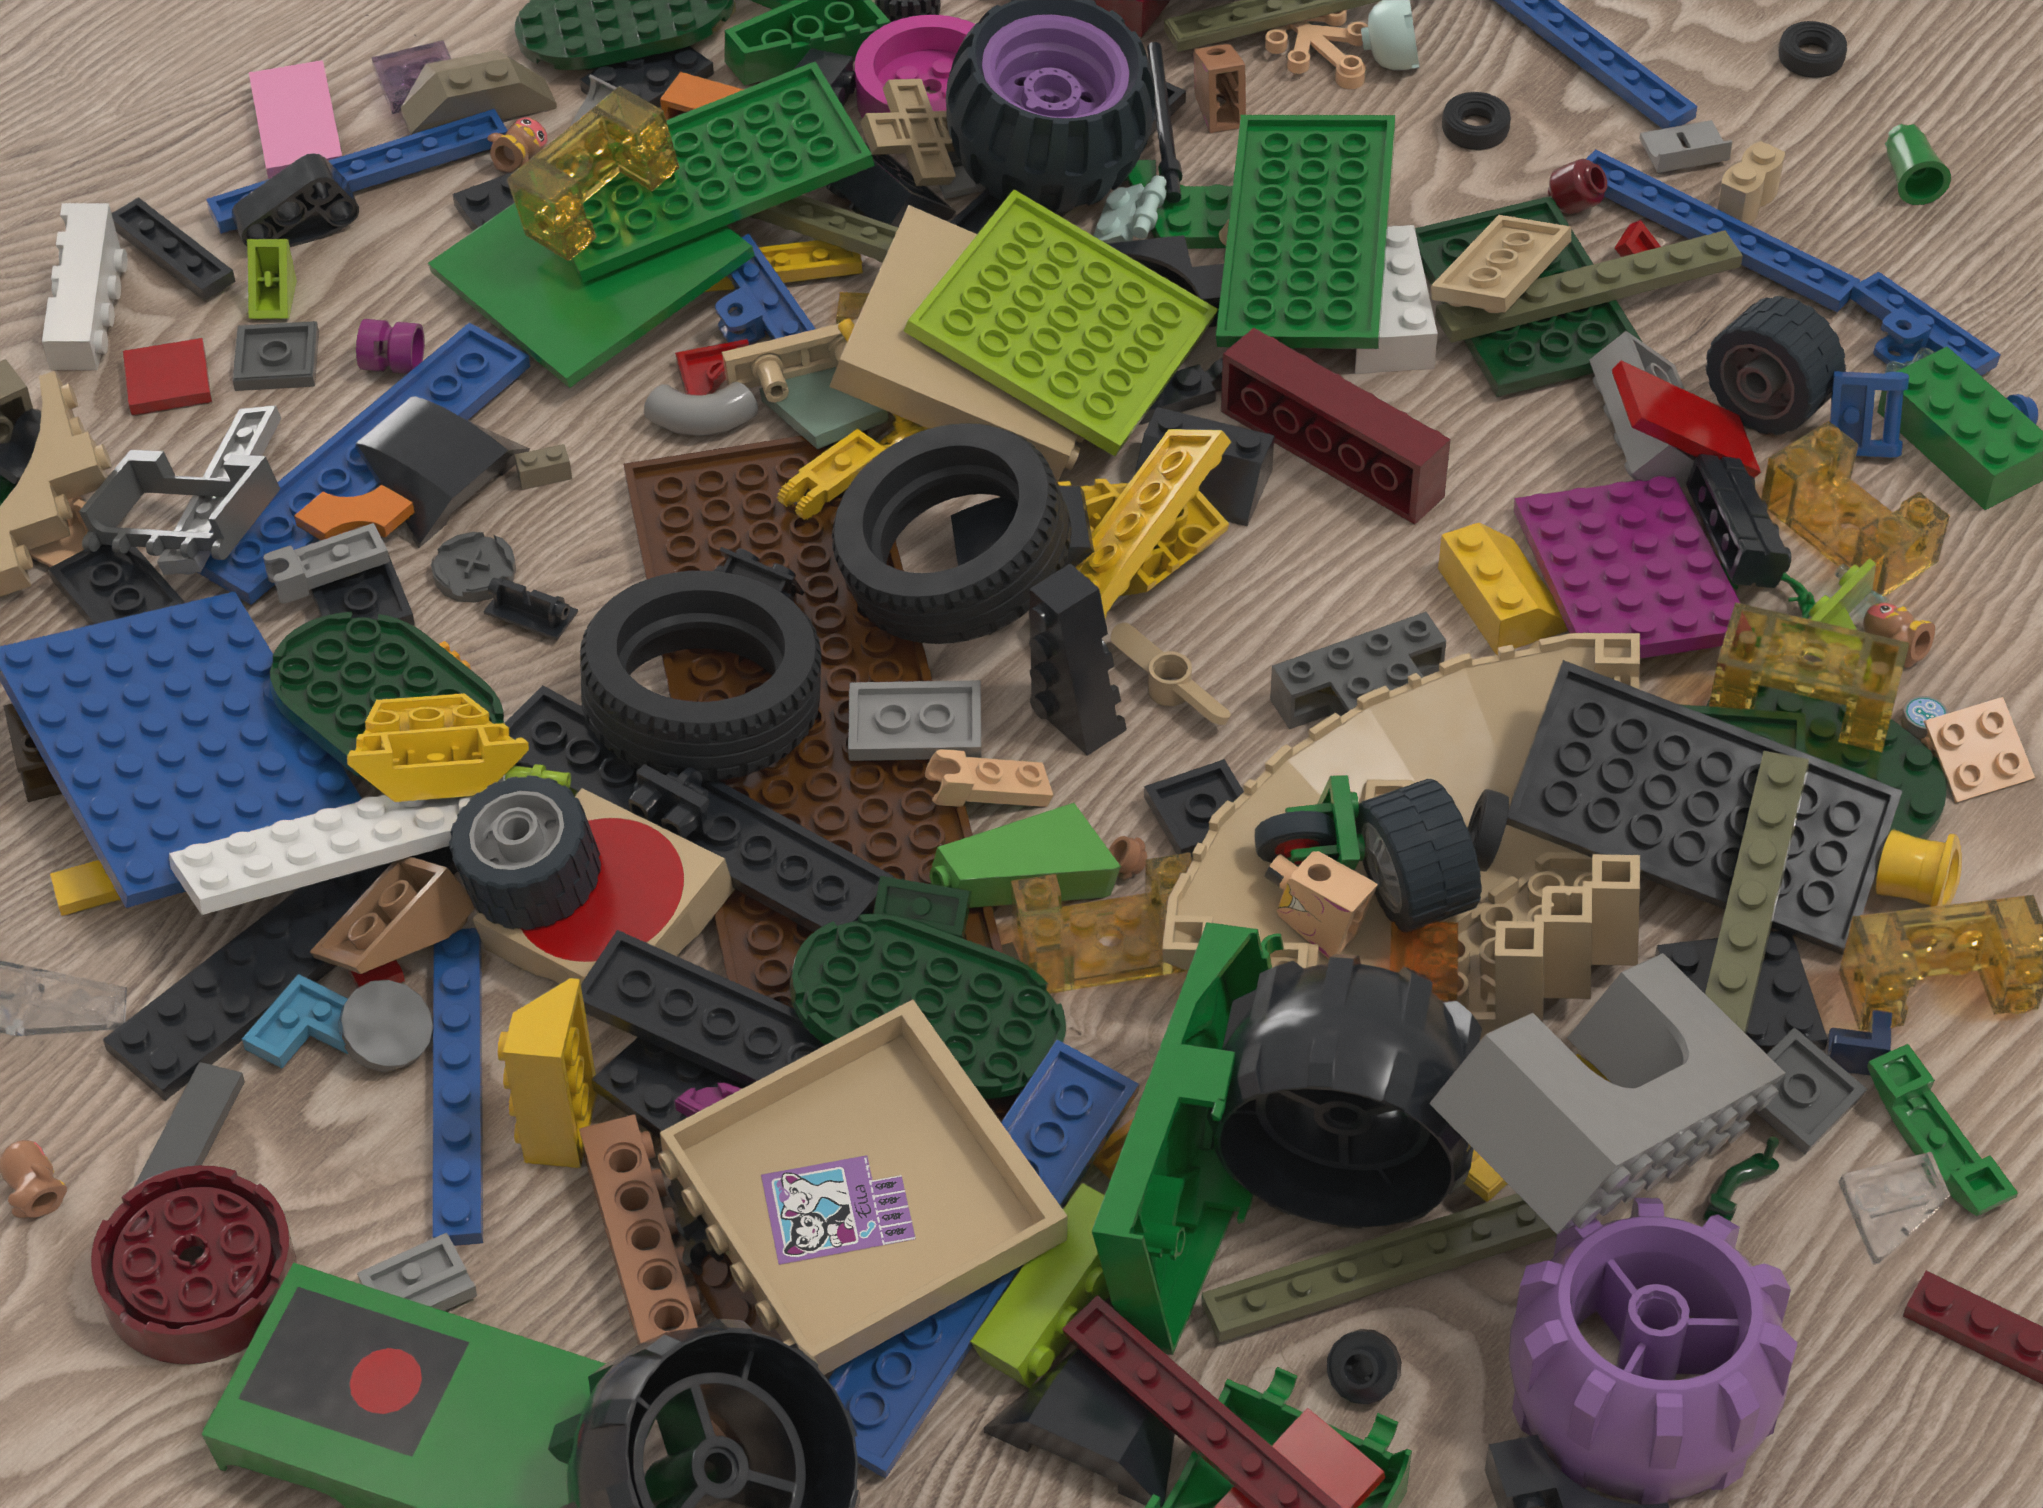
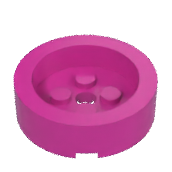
M919 15L891 22L873 32L862 43L855 58L857 107L862 119L866 113H891L882 88L888 80L922 79L925 90L926 87H929L931 91H937L932 94H928L926 91L932 110L946 111V89L951 67L961 43L975 23L951 16Z

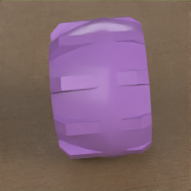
M1634 1198L1630 1218L1614 1220L1603 1225L1594 1218L1582 1229L1573 1225L1557 1234L1554 1256L1550 1261L1547 1260L1526 1266L1519 1288L1516 1313L1510 1329L1509 1362L1515 1389L1512 1410L1520 1429L1529 1436L1538 1434L1541 1444L1551 1460L1561 1468V1471L1581 1487H1590L1613 1497L1638 1501L1640 1505L1666 1503L1670 1500L1687 1498L1710 1488L1711 1490H1722L1743 1476L1746 1461L1754 1454L1766 1437L1774 1433L1777 1418L1784 1406L1789 1386V1374L1797 1347V1342L1783 1329L1782 1325L1791 1289L1781 1269L1765 1263L1752 1266L1746 1257L1735 1249L1740 1227L1722 1216L1715 1215L1710 1217L1704 1226L1701 1227L1684 1220L1664 1217L1663 1203L1659 1198ZM1596 1311L1620 1342L1616 1366L1601 1357L1588 1344L1578 1329V1326ZM1676 1374H1704L1694 1378L1675 1380Z

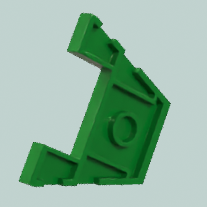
M1138 160L1136 166L1124 181H1128L1130 186L1142 184L1145 187L1151 182L1152 177L1156 176V160ZM1220 184L1211 186L1180 185L1181 200L1177 203H1169L1165 197L1162 206L1157 208L1158 219L1155 227L1151 230L1154 238L1184 235L1188 249L1226 248L1219 238V232L1229 219L1233 186Z

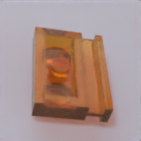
M1391 922L1390 971L1398 973L1404 966L1412 969L1433 982L1431 992L1443 1003L1458 1001V922H1436L1408 933L1399 930L1396 923Z

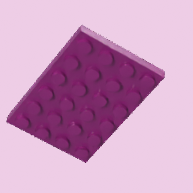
M1657 476L1647 481L1616 482L1610 485L1574 488L1568 491L1547 494L1538 493L1531 496L1514 498L1516 518L1569 633H1640V658L1752 642L1754 628L1675 477Z

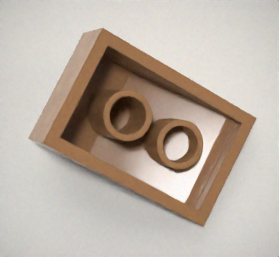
M407 857L393 861L314 946L310 953L316 959L362 974L449 938L466 924L468 916L475 907L465 888L447 867Z

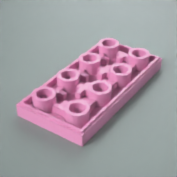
M323 60L249 72L268 179H271L306 154H320L328 161L342 157Z

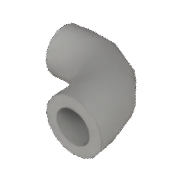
M733 382L722 390L706 395L685 394L668 384H662L656 387L646 399L644 414L651 422L677 434L706 436L724 433L748 422L758 414V404L749 388L740 382Z

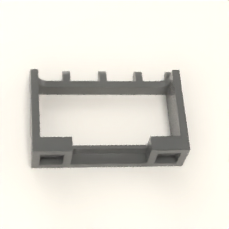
M130 450L79 511L88 529L87 534L83 537L82 547L85 551L95 552L101 545H112L113 551L121 554L127 553L131 547H146L147 553L153 556L161 555L165 549H180L181 555L185 558H194L199 551H211L214 559L225 560L280 491V487L266 456L231 454L223 464L229 478L175 476L164 451ZM144 493L225 497L208 518L214 533L117 527Z

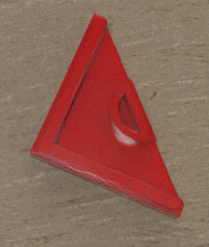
M748 339L675 352L676 363L685 394L706 395L714 393L726 380L722 352L749 346Z

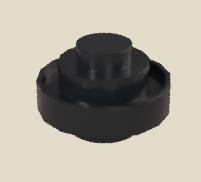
M1358 1329L1343 1335L1332 1345L1327 1356V1374L1331 1386L1341 1397L1352 1403L1371 1404L1384 1399L1396 1388L1401 1377L1402 1361L1397 1347L1387 1336L1376 1330Z

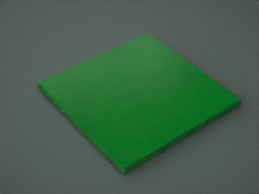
M609 137L595 148H598L615 140L612 137ZM534 189L428 262V266L433 275L567 387L571 388L753 258L755 254L752 245L727 226H723L583 283Z

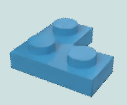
M298 974L242 1038L246 1051L280 1068L286 1065L310 1036L348 1054L344 1047L346 1044L338 1029L341 1009L348 998Z

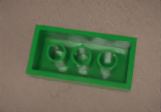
M1948 346L1896 371L1909 375L1908 389L1904 390L1900 434L1984 510L2043 481V430ZM1884 390L1881 391L1877 413L1883 418L1885 416L1887 391Z

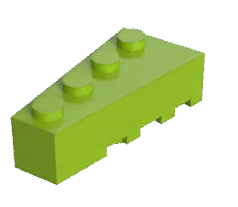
M1084 1183L1079 1186L1063 1209L1068 1216L1067 1240L1024 1264L970 1341L982 1361L1027 1388H1030L1039 1377L1048 1371L1053 1360L1070 1342L1062 1328L1097 1295L1104 1301L1110 1296L1091 1232L1105 1195Z

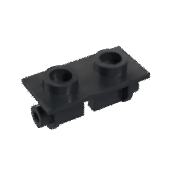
M723 547L720 548L719 551L727 561L724 566L718 565L714 571L736 574L759 581L776 589L791 601H794V596L791 595L792 592L802 596L805 593L795 579L796 574L789 568L774 563L772 568L759 563L760 559L757 556L741 548H738L736 553Z
M501 576L499 579L494 577L490 581L488 593L493 595V599L484 610V614L554 640L560 638L578 613V609L565 603L563 597H553L534 589L532 592H529L526 586L512 582L505 576Z

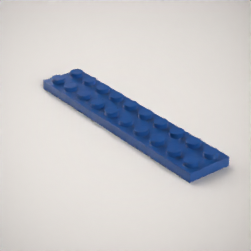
M468 323L278 481L280 491L225 560H217L210 554L202 571L197 573L229 592L235 591L240 599L252 605L275 585V583L269 581L263 560L265 554L290 545L295 550L322 541L296 526L294 515L322 492L339 497H354L369 493L379 487V484L355 448L356 443L412 396L431 401L468 420L531 367L529 355L479 327Z
M1056 1040L1001 1123L1062 1209L1137 1096L1139 1083L1067 1044ZM1024 1264L834 1370L828 1381L836 1390L846 1411L849 1410L851 1412L858 1434L855 1437L859 1464L881 1477L887 1478L973 1346L970 1342Z

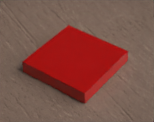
M203 338L123 351L131 415L212 402Z

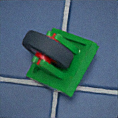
M1348 775L1330 776L1317 804L1288 807L1285 809V813L1272 816L1260 822L1255 828L1254 833L1257 855L1263 861L1272 863L1281 854L1299 867L1312 852L1319 851L1355 871L1359 861L1364 860L1365 843L1363 835L1356 833L1355 819H1357L1359 813V801L1357 793L1350 791Z

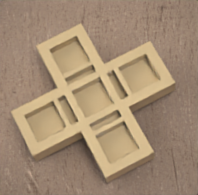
M922 79L888 80L882 89L891 113H866L860 121L871 154L905 153L916 186L950 185L956 175L948 152L955 150L949 135L946 111L932 110Z

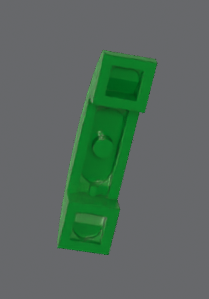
M1909 1044L1868 1062L1867 1067L1874 1085L1899 1132L1932 1177L1954 1200L1975 1216H1979L2017 1197V1190L1992 1156L1989 1155L1983 1159L1979 1156L1931 1091L1935 1079Z

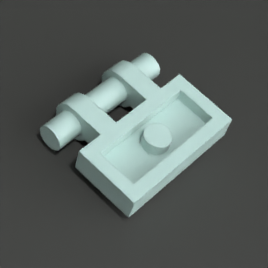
M1156 175L1152 177L1151 182L1145 187L1142 184H1137L1128 188L1120 187L1109 193L1093 236L1106 244L1132 241L1133 236L1139 239L1146 238L1148 232L1156 225L1158 219L1157 208L1164 203L1166 179Z

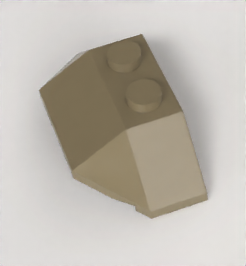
M499 50L425 64L401 106V114L410 135L492 109H495L501 120L557 109V103L544 77Z

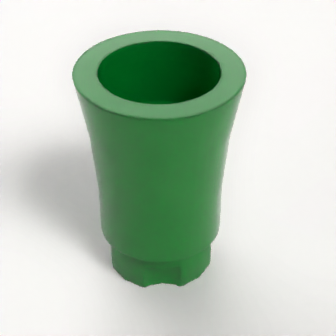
M1899 124L1893 127L1888 132L1889 135L1885 146L1896 177L1899 196L1903 201L1911 205H1925L1937 200L1949 188L1951 183L1950 170L1938 158L1926 135L1921 132L1918 126L1915 124Z

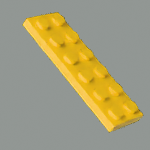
M1168 429L1092 532L1095 552L1075 568L1099 588L1105 619L1106 613L1116 599L1128 589L1130 580L1140 566L1150 559L1156 544L1174 526L1176 517L1183 507L1196 496L1200 484L1210 470L1220 463L1222 454L1231 443L1222 430Z

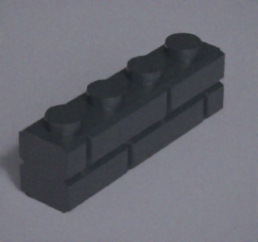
M1700 454L1695 458L1686 486L1732 583L1751 586L1755 583L1756 587L1775 588L1779 585L1783 573L1789 570L1792 556L1790 549L1784 546L1779 536L1778 525L1773 523L1769 517L1766 501L1760 498L1755 488L1754 477L1748 475L1740 458L1722 457L1719 460L1718 456Z

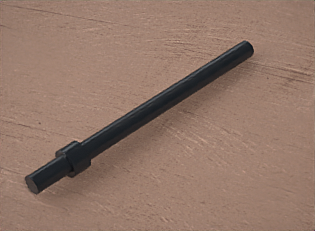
M1151 42L1147 45V55L1155 85V117L1161 155L1158 170L1159 176L1166 179V200L1169 203H1177L1182 198L1180 181L1183 177L1180 161L1176 159L1162 47L1158 42Z

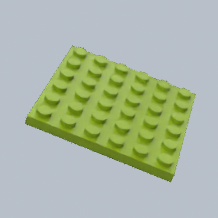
M1013 190L911 315L903 332L1116 457L1212 323L1219 309L1025 195Z

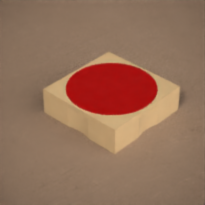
M582 788L575 798L579 799L600 852L599 859L601 861V872L597 878L598 883L589 894V899L567 918H562L556 921L555 924L546 927L540 926L530 930L504 928L503 925L488 921L479 912L472 919L485 950L535 976L548 978L559 984L570 978L580 979L581 984L617 930L677 956L688 943L701 933L735 889L732 886L725 858Z

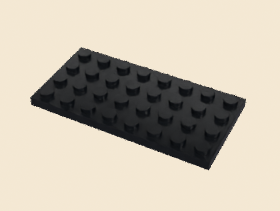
M1563 660L1558 669L1509 804L1506 825L1591 858L1593 854L1640 855V877L1726 909L1763 751L1809 759L1807 778L1771 928L1846 956L1851 951L1902 790Z

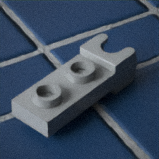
M374 523L295 550L290 545L269 552L263 557L268 579L270 582L275 583L279 602L284 604L309 596V589L390 562L388 550Z

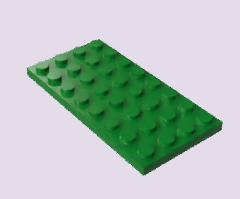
M815 61L532 173L530 178L584 283L873 167L874 161L870 150Z
M1241 115L1216 330L1217 347H1231L1252 328H1256L1289 348L1379 349L1396 130L1395 115Z

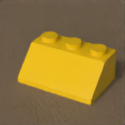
M1480 522L1441 534L1438 570L1496 655H1498V647L1513 645V648L1516 649L1539 641V639L1549 638L1568 631L1551 592L1514 539Z

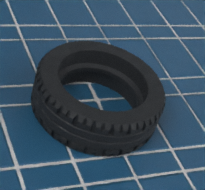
M961 423L934 427L918 432L893 444L873 458L851 482L838 506L833 522L832 548L838 567L857 605L873 624H876L881 630L887 631V633L901 639L927 644H950L973 640L996 632L1030 610V588L1063 568L1069 553L1072 528L1070 526L1071 519L1068 508L1053 472L1043 454L1032 443L1027 442L1026 439L1013 432L990 425ZM986 494L1007 498L1018 504L1015 516L1001 538L984 553L965 564L931 573L906 572L887 565L888 555L899 534L916 517L939 503L966 495Z
M684 571L664 574L641 581L609 600L589 622L581 641V702L585 720L593 734L596 735V738L607 749L638 769L646 764L667 776L671 771L680 775L686 768L692 767L701 772L702 781H719L742 777L767 768L789 754L808 735L818 715L821 688V647L814 626L804 612L784 594L748 577L718 571ZM685 649H716L735 653L750 659L768 671L772 677L760 687L741 696L720 701L693 702L677 700L657 694L640 685L630 674L645 662L666 653Z

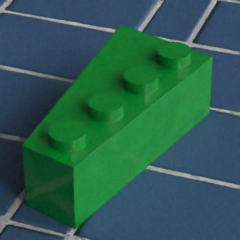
M793 0L726 29L724 62L744 85L766 81L794 70L811 48L852 56L853 61H855L856 54L862 43L873 32L891 23V21L872 0Z

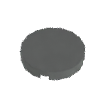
M469 532L456 535L447 540L437 549L438 555L435 559H432L431 563L436 587L445 596L459 602L475 603L492 599L493 595L488 593V586L492 578L499 579L501 576H505L513 582L516 573V563L512 547L503 538L494 535V539L484 537V532Z
M391 980L371 981L355 989L341 1009L338 1029L339 1034H342V1039L346 1044L344 1047L350 1057L365 1068L380 1072L395 1071L397 1068L408 1067L418 1060L430 1043L433 1023L430 1009L418 993L405 984Z

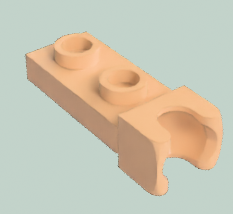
M939 749L931 757L925 771V777L928 780L941 782L938 793L932 799L937 805L963 807L965 801L1047 807L1053 797L1042 762L966 757L964 751Z

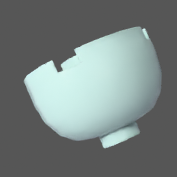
M1410 0L1380 1L1369 13L1368 27L1361 28L1364 50L1371 49L1375 61L1382 67L1393 71L1419 68Z

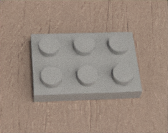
M980 680L850 683L849 761L931 759L933 754L939 749L964 751L966 757L981 758Z

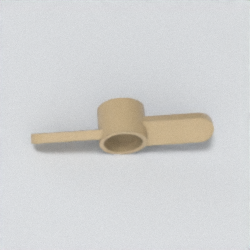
M1119 623L1112 629L1110 636L1112 643L1149 674L1148 692L1154 702L1163 706H1177L1186 701L1209 721L1218 725L1227 724L1231 713L1192 680V665L1185 655L1173 651L1163 652L1129 623ZM1172 677L1177 678V680L1169 681L1162 678Z

